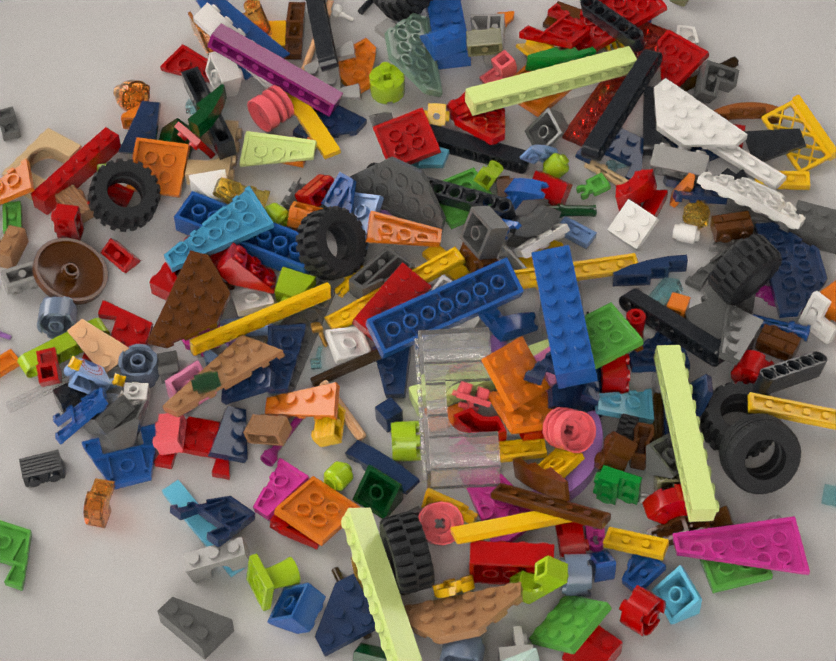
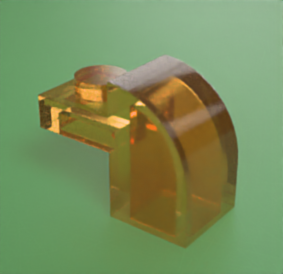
M95 478L91 490L87 491L84 502L83 514L86 525L106 528L112 512L109 502L116 486L114 481Z

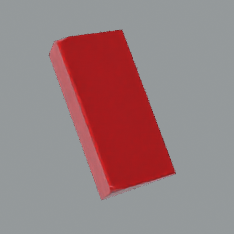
M656 190L654 196L650 200H645L641 208L658 217L667 200L668 190Z
M112 238L109 239L100 252L125 274L141 261L120 242Z

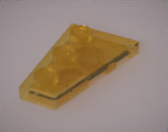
M221 177L217 180L212 194L225 203L230 204L232 199L236 195H241L247 186ZM250 186L262 206L265 207L271 191L258 190L257 187Z

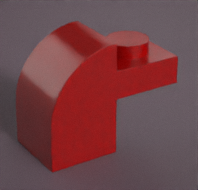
M53 347L36 351L38 361L36 369L41 387L62 383V371L59 366L57 349Z

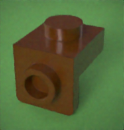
M500 176L499 179H496L497 196L504 198L508 196L504 191L514 178Z

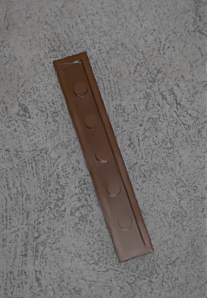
M500 483L491 492V499L601 530L611 520V513Z

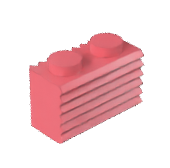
M169 413L158 414V420L155 422L156 436L153 437L154 448H157L162 456L164 454L182 453L187 424L184 414L180 417H175Z

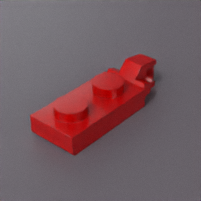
M274 514L270 519V528L279 534L314 549L319 548L320 545L277 515Z

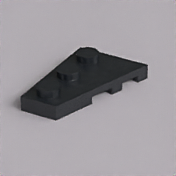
M800 128L744 131L748 134L745 141L750 154L763 162L806 147Z

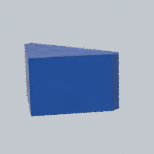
M608 550L587 553L591 557V560L588 561L589 565L592 566L594 583L615 579L616 560Z

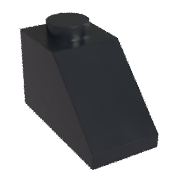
M68 382L52 390L56 404L62 413L67 411L66 407L71 404L75 407L82 402L81 398L88 395L68 387Z

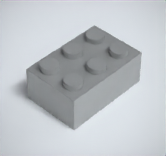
M667 143L655 144L650 162V169H653L655 175H667L684 179L690 172L695 175V181H697L703 172H708L710 162L709 155H706V152L699 150L692 152L688 151L689 149L685 147L673 148Z

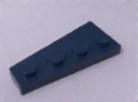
M306 324L268 326V345L283 350L285 355L281 359L276 357L269 361L270 365L268 368L275 373V387L268 394L288 393L307 329Z

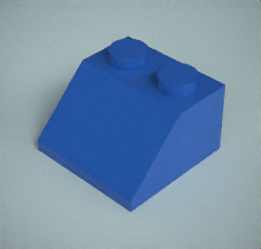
M451 24L420 35L421 41L434 61L466 50V34L459 24Z
M310 583L284 587L267 623L296 634L310 632L315 625L318 613L323 608L326 596Z

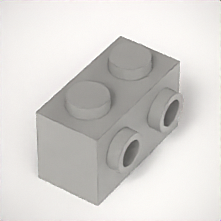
M33 261L1 270V280L7 295H17L25 289H36L39 287L33 276Z

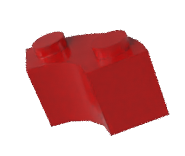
M653 169L635 171L629 181L616 185L615 198L619 212L628 199L641 207V203L647 199L650 200L657 190V182Z
M472 407L453 414L454 429L469 442L485 446V443L506 441L507 430L498 415L492 417L482 416L476 413Z
M674 484L673 488L663 491L661 488L650 494L642 502L647 518L663 525L675 517L688 516L681 484Z
M576 522L555 525L560 557H564V554H586V551H589V541L584 539L583 526L585 525Z

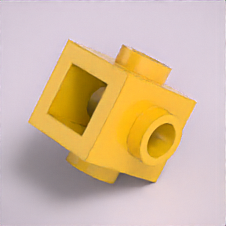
M428 103V110H424L429 124L439 127L445 126L446 122H449V111H446V104ZM434 113H439L440 118L435 119Z

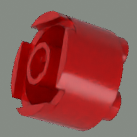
M746 350L737 365H734L730 376L735 384H737V381H741L743 384H754L760 370L774 365V362L772 360L770 362L765 359L766 355L761 352Z
M637 585L629 599H624L620 604L619 610L622 613L619 621L643 637L644 635L648 636L659 624L660 619H658L660 612L664 614L666 602L647 589Z

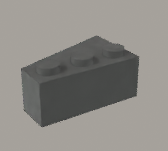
M386 246L349 279L350 294L359 299L381 287L402 262L412 270L415 268V265Z
M171 597L157 611L160 623L203 659H206L234 632L232 619L175 597Z

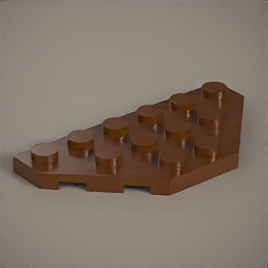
M190 250L148 338L150 345L167 349L174 346V343L184 339L186 341L198 336L199 332L218 327L230 301L231 294L209 255Z

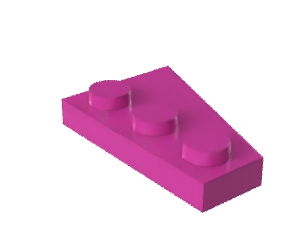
M281 458L277 462L276 470L269 476L270 480L267 486L262 489L253 505L254 512L268 521L274 515L275 508L309 480L308 475Z

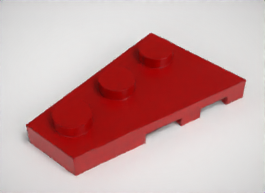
M184 44L160 66L161 71L182 76L181 72L198 66L205 82L210 83L205 72L208 59Z

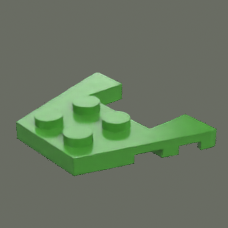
M0 520V563L12 566L4 583L6 586L23 591L32 532L29 529Z

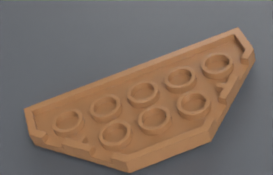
M521 582L508 583L499 587H489L484 590L466 592L465 594L442 599L427 600L423 603L408 604L404 608L413 632L424 638L428 636L433 639V642L440 645L483 635L487 631L486 627L492 622L497 623L508 614L507 610L511 606H518L523 602V587Z

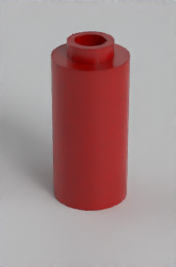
M631 309L626 314V320L640 333L643 339L646 315L640 309Z

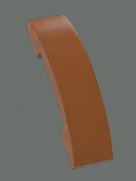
M740 102L722 106L714 110V112L728 121L761 119L762 116L775 110L778 106L760 102ZM776 117L768 119L770 124H777L780 118Z

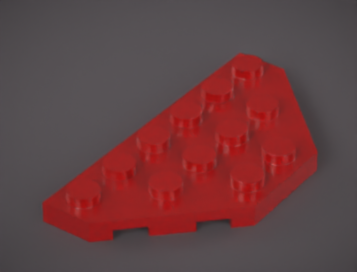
M599 0L636 27H640L668 10L667 5L662 0ZM581 9L580 20L591 28V32L575 46L578 51L593 47L597 52L616 41L615 38L586 19Z

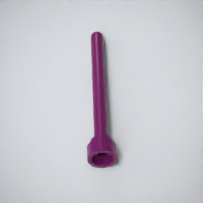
M295 417L290 423L292 431H290L289 437L303 419ZM273 445L272 448L262 453L260 460L265 465L272 467L278 460V452L283 446Z

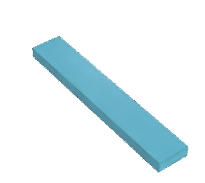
M179 480L162 490V494L171 505L177 504L178 507L187 506V502H196ZM199 514L184 519L206 547L214 545L207 540V532L217 529V527L207 522ZM222 566L230 577L245 569L232 571L230 567Z

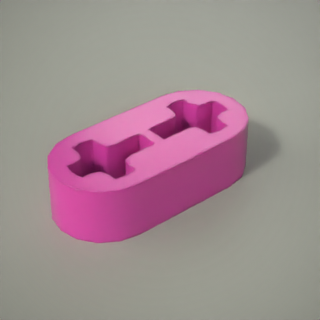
M585 525V536L589 541V550L592 552L603 550L604 528L602 530L593 529V527ZM594 536H597V541L599 542V544L594 543Z

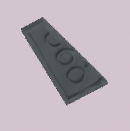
M729 304L725 312L718 357L737 365L764 320Z

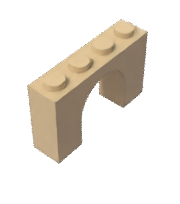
M225 120L234 139L236 152L239 153L240 142L238 141L242 139V128H239V121ZM207 132L201 138L198 137L204 144L212 145ZM236 154L221 160L219 157L213 160L188 159L185 170L187 185H190L189 175L225 169L228 187H230L231 180H234L235 177L233 167L237 166Z
M47 128L3 171L2 177L8 174L7 171L12 167L15 169L20 166L21 161L24 159L29 161L30 168L35 163L44 159H55L64 164L82 147L80 144ZM31 172L35 190L45 179ZM31 192L23 195L32 200Z

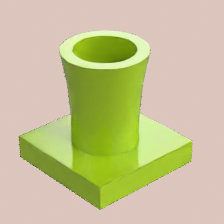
M256 553L249 556L246 580L262 610L266 611L271 609L274 590L300 584V573L292 557H288L275 565L265 568Z

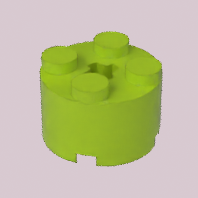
M382 62L371 71L369 75L370 92L376 102L381 104H387V102L396 103L403 98L405 94V76L395 65L389 62Z
M419 421L391 423L392 459L394 461H421L420 449L416 448L420 447V434L416 435V433H419Z

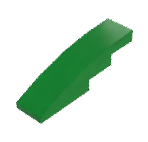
M557 47L528 55L525 69L527 71H535L596 55V50L590 47L578 51L573 47L572 49L560 51Z

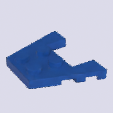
M102 387L81 398L82 402L75 407L72 404L66 407L67 411L62 415L59 412L53 415V422L57 427L72 418L69 424L55 433V438L60 445L89 422L97 413L99 414L107 408L109 404L107 394Z
M155 424L141 427L144 444L106 454L102 452L99 437L82 441L83 449L112 490L152 480L156 448L153 446V437L156 436Z

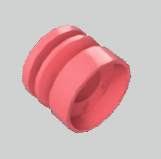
M276 85L270 86L262 92V95L255 96L247 103L248 111L253 121L265 132L272 131L280 125V122L283 123L294 115V107L290 98L283 89Z
M558 407L551 410L543 422V435L548 444L555 448L572 453H581L593 444L596 437V425L593 418L583 411Z
M448 502L428 504L418 515L427 542L434 545L451 544L455 541L451 535V527L464 525L461 512L456 506ZM435 519L443 520L441 523L443 526L442 528H435Z

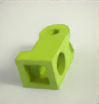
M491 160L487 167L483 165L473 181L489 190L502 173L503 166Z

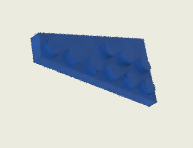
M195 0L200 9L207 2L211 6L214 4L220 10V14L223 17L227 16L233 22L232 25L236 29L240 28L246 34V38L253 40L283 59L290 55L288 51L227 0ZM237 64L238 68H241L245 81L253 77L245 68Z

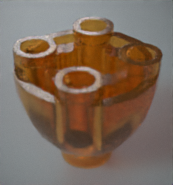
M131 79L117 85L113 90V94L119 107L127 112L141 104L142 101H149L150 86L143 81Z

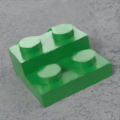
M603 465L601 472L597 471L593 489L596 499L605 504L616 505L618 499L628 504H638L642 477Z

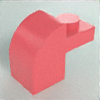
M503 50L491 59L493 68L479 78L485 84L512 77L517 72L516 61L506 50Z

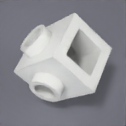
M125 383L124 390H121L120 394H124L132 405L148 399L150 404L151 392L148 383Z

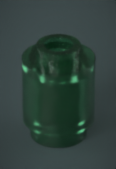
M211 370L193 375L194 379L191 380L193 391H198V394L217 390V387H221L217 371L212 372Z

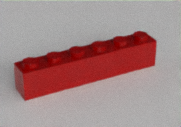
M107 127L101 130L41 183L35 191L31 192L34 207L49 215L57 206L56 194L65 190V188L71 187V185L78 189L97 172L98 164L107 163L118 153L121 147L119 135Z

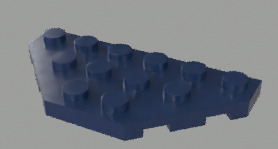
M774 222L756 223L754 227L755 233L765 236L782 255L781 266H779L778 271L769 280L779 318L798 317L806 307L812 293L815 291L819 292L828 279L819 248L814 245H807L802 242V238L791 232L783 231Z

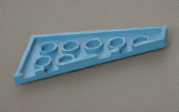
M249 185L241 195H236L230 204L223 206L204 221L202 227L197 231L193 230L186 240L180 241L164 254V259L172 273L182 269L190 250L211 256L227 249L233 242L235 244L241 243L274 228L273 221Z

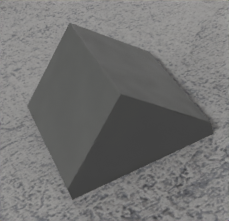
M670 433L646 446V474L673 478L679 474Z

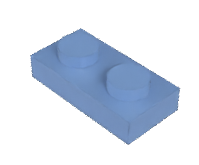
M567 216L560 222L561 224H567L570 229L569 232L565 233V238L585 249L596 238L597 232Z

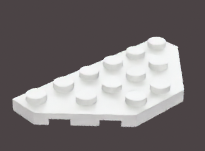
M665 78L654 87L656 130L679 147L691 149V147H702V149L728 147V149H736L747 139L748 134Z
M703 172L696 182L706 190L718 192V195L721 197H729L735 200L734 202L738 205H746L756 213L768 215L773 221H781L788 228L799 229L806 219L802 214L798 215L796 213L797 209L791 202L786 203L784 201L785 196L782 193L749 178L742 177L741 179L734 180V177L731 175L720 174V176H712L710 172Z

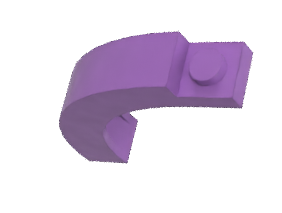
M595 410L587 412L593 418L596 425L594 442L587 450L582 452L585 459L564 478L568 481L570 501L589 485L597 472V468L594 467V458L602 450L603 431L600 417L596 414Z

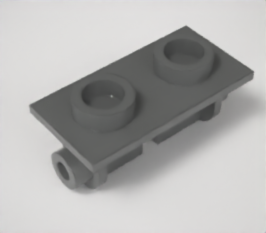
M301 177L297 183L293 181L288 190L291 192L290 195H285L281 202V205L288 212L293 201L297 202L295 193L306 185L305 183H300Z

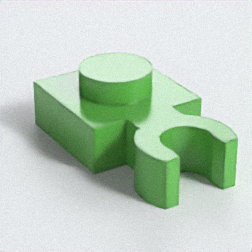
M601 172L587 179L586 185L577 186L576 192L577 194L584 192L581 194V199L585 200L590 194L596 197L610 190L611 185Z

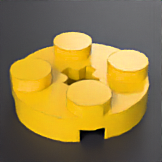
M472 575L460 577L459 580H455V578L443 580V583L434 584L432 587L435 597L443 598L457 595L456 593L461 591L463 593L475 588Z

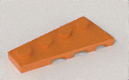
M27 159L21 161V165L14 169L12 167L7 171L8 174L0 178V205L35 191L30 163Z
M371 211L369 214L366 242L427 247L440 246L442 229L375 211Z
M335 382L266 397L265 415H275L276 417L282 415L287 418L295 416L299 419H306V417L323 419V417H329L330 419L337 420L340 386Z

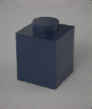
M390 397L375 406L376 421L388 433L391 431V423L403 421V410Z

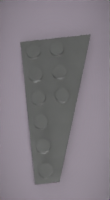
M319 281L314 287H317L324 283ZM332 287L331 299L288 316L279 324H306L307 326L290 384L293 388L297 386L319 334L312 333L311 323L320 322L321 325L323 324L324 317H326L335 296V289ZM268 337L263 341V343L268 344Z

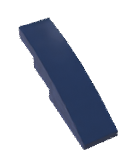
M687 254L650 259L613 272L612 285L613 287L650 285L651 279H667L669 272H686Z
M359 440L345 452L346 457L361 464L364 471H366L368 465H372L403 485V493L406 495L420 482L419 478L399 463Z

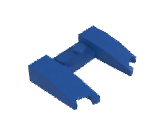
M514 178L504 192L508 195L506 198L511 200L516 210L524 200L543 199L545 193L541 189L548 188L549 185L546 182L534 179ZM501 218L509 229L518 230L522 226L519 222Z
M495 308L479 316L500 342L538 330V325L534 323L536 318L534 312L503 316Z

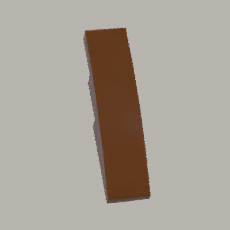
M306 2L288 3L285 50L290 55L284 59L302 60Z
M520 457L513 459L515 478L524 485L547 496L570 501L568 481L552 467L543 469L536 462L527 464Z
M726 505L719 508L714 521L689 522L688 517L679 516L669 520L665 525L660 524L647 529L646 532L647 535L669 539V546L674 545L673 533L734 525V522Z

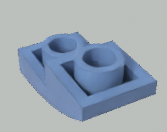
M532 145L520 156V159L535 165L538 161L543 163L553 153H558V150L547 145Z

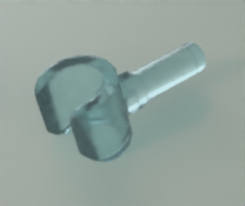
M614 160L606 162L608 169L615 173L617 169L629 167L625 164H616Z
M318 346L316 358H310L311 370L322 368V346Z

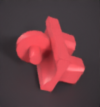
M461 381L458 389H453V396L466 400V403L460 401L458 405L463 410L472 407L477 413L479 407L474 406V403L490 407L491 402L488 401L490 390L478 386L476 395L473 396L470 395L473 384Z

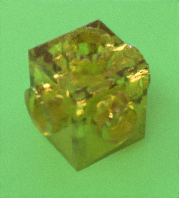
M697 200L696 203H688L684 206L683 221L685 224L698 226V230L708 226L710 209L701 200Z

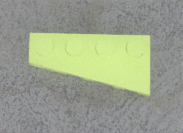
M246 131L239 165L240 167L314 160L317 141Z

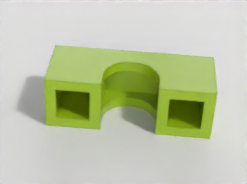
M546 556L535 563L534 574L521 571L510 578V583L521 582L523 602L531 604L567 583L569 577L568 564Z

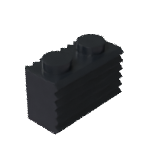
M58 449L19 459L25 487H37L41 483L57 482L61 478H65Z

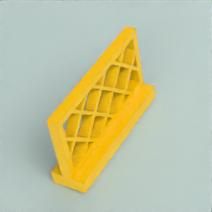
M799 94L794 96L788 103L761 117L768 130L793 129L794 122L802 123L804 126V130L801 131L803 138L808 136L814 140L813 145L806 144V147H804L812 149L810 156L801 155V149L798 150V154L792 152L785 154L796 171H809L827 160L831 161L836 158V146ZM791 107L794 111V117L783 115L784 110ZM771 117L780 118L779 124H770L768 119ZM781 120L792 121L791 128L780 126ZM813 151H821L824 157L820 159L812 157ZM798 158L809 160L808 165L801 169L797 163Z

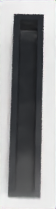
M198 66L181 72L184 87L196 111V104L211 93ZM220 114L213 126L207 131V134L221 160L233 156L237 152L234 139L222 114Z

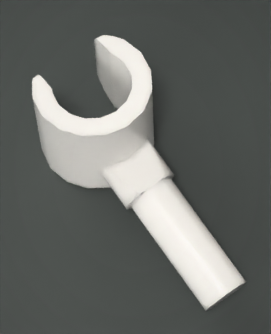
M334 5L333 17L339 18L341 16L353 22V17L342 12L343 7L341 5Z

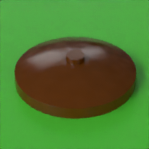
M57 238L48 241L40 247L33 261L34 279L40 289L49 297H70L75 305L87 304L98 298L107 284L108 270L105 261L93 247L77 239Z

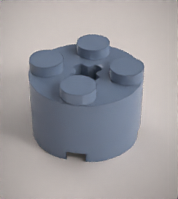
M70 297L43 298L38 313V331L41 334L44 332L48 338L53 339L74 326L77 321L78 309L73 303V299Z
M134 344L120 354L118 364L121 375L126 376L125 383H148L149 388L155 386L160 376L158 373L159 365L157 354L151 347L145 344Z
M564 554V557H559L560 561L568 564L569 575L567 583L560 587L562 594H565V596H591V592L588 589H592V566H588L587 561L591 560L590 554Z
M478 636L444 643L439 661H483L485 646L482 643V637Z

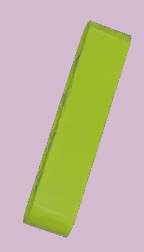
M93 318L87 321L110 336L109 330L100 318ZM65 332L22 354L17 362L28 378H33L38 375L36 351L55 347L59 364L84 351L72 336Z

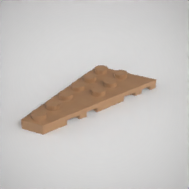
M242 334L162 407L166 413L180 417L199 406L201 400L207 397L209 399L215 397V392L222 388L227 390L251 376L252 371L259 367L265 368L269 366V361L276 357L281 359L285 356L283 350Z

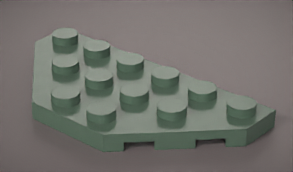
M412 13L407 19L401 20L385 32L388 59L424 94L440 98L443 91L437 61H434L420 39V35L431 32L429 17Z

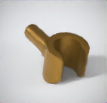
M311 323L312 333H319L323 346H329L321 323Z

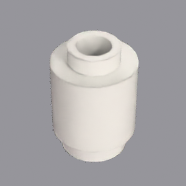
M675 224L672 238L677 239L679 242L695 244V241L700 239L701 230H698V226Z

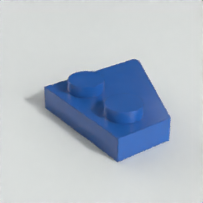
M339 172L321 204L326 207L340 206L341 208L348 209L349 213H352L356 181Z
M632 554L627 564V570L622 577V584L632 592L637 585L647 588L666 570V565L658 559Z

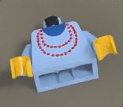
M72 356L69 364L64 368V374L69 376L68 387L86 394H90L100 387L105 392L117 386L124 387L126 376L115 374L114 378L110 379L102 366L92 363L88 359H76L74 356Z

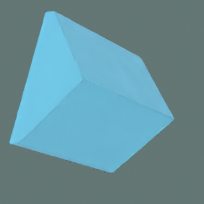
M679 565L652 589L653 594L665 600L666 608L664 613L670 624L678 623L700 613L702 598L682 565Z

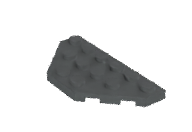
M392 156L350 176V178L356 181L355 192L380 195L384 198L381 210H387L398 218L440 228L443 232L446 216L423 170Z

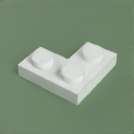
M815 291L812 293L798 322L805 326L811 325L810 332L825 344H829L836 334V325L824 317L831 301L820 292Z

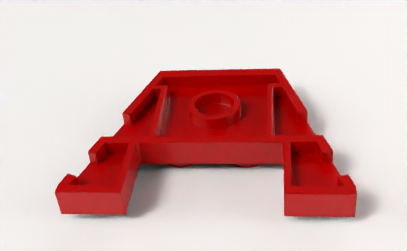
M556 3L548 9L547 14L557 19L555 23L544 31L527 25L519 32V38L572 49L590 34L591 28L580 19L571 17L569 11H563L561 5Z
M102 300L98 317L115 321L110 335L112 338L127 347L134 344L148 345V338L153 329L152 322ZM84 352L82 359L90 360V358Z
M189 416L186 419L187 424L182 453L208 457L220 422ZM177 453L164 454L163 456L159 454L154 460V465L156 467L172 469ZM208 457L216 459L211 472L212 477L230 480L229 460Z

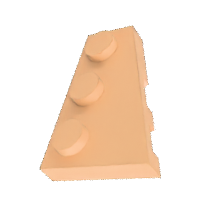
M81 319L67 330L90 360L102 366L106 374L119 365L118 359L120 354L129 349V347L84 319Z

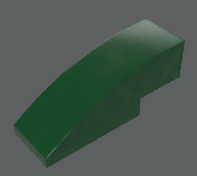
M223 84L196 104L197 111L188 118L190 131L200 138L213 126L225 106L227 96Z

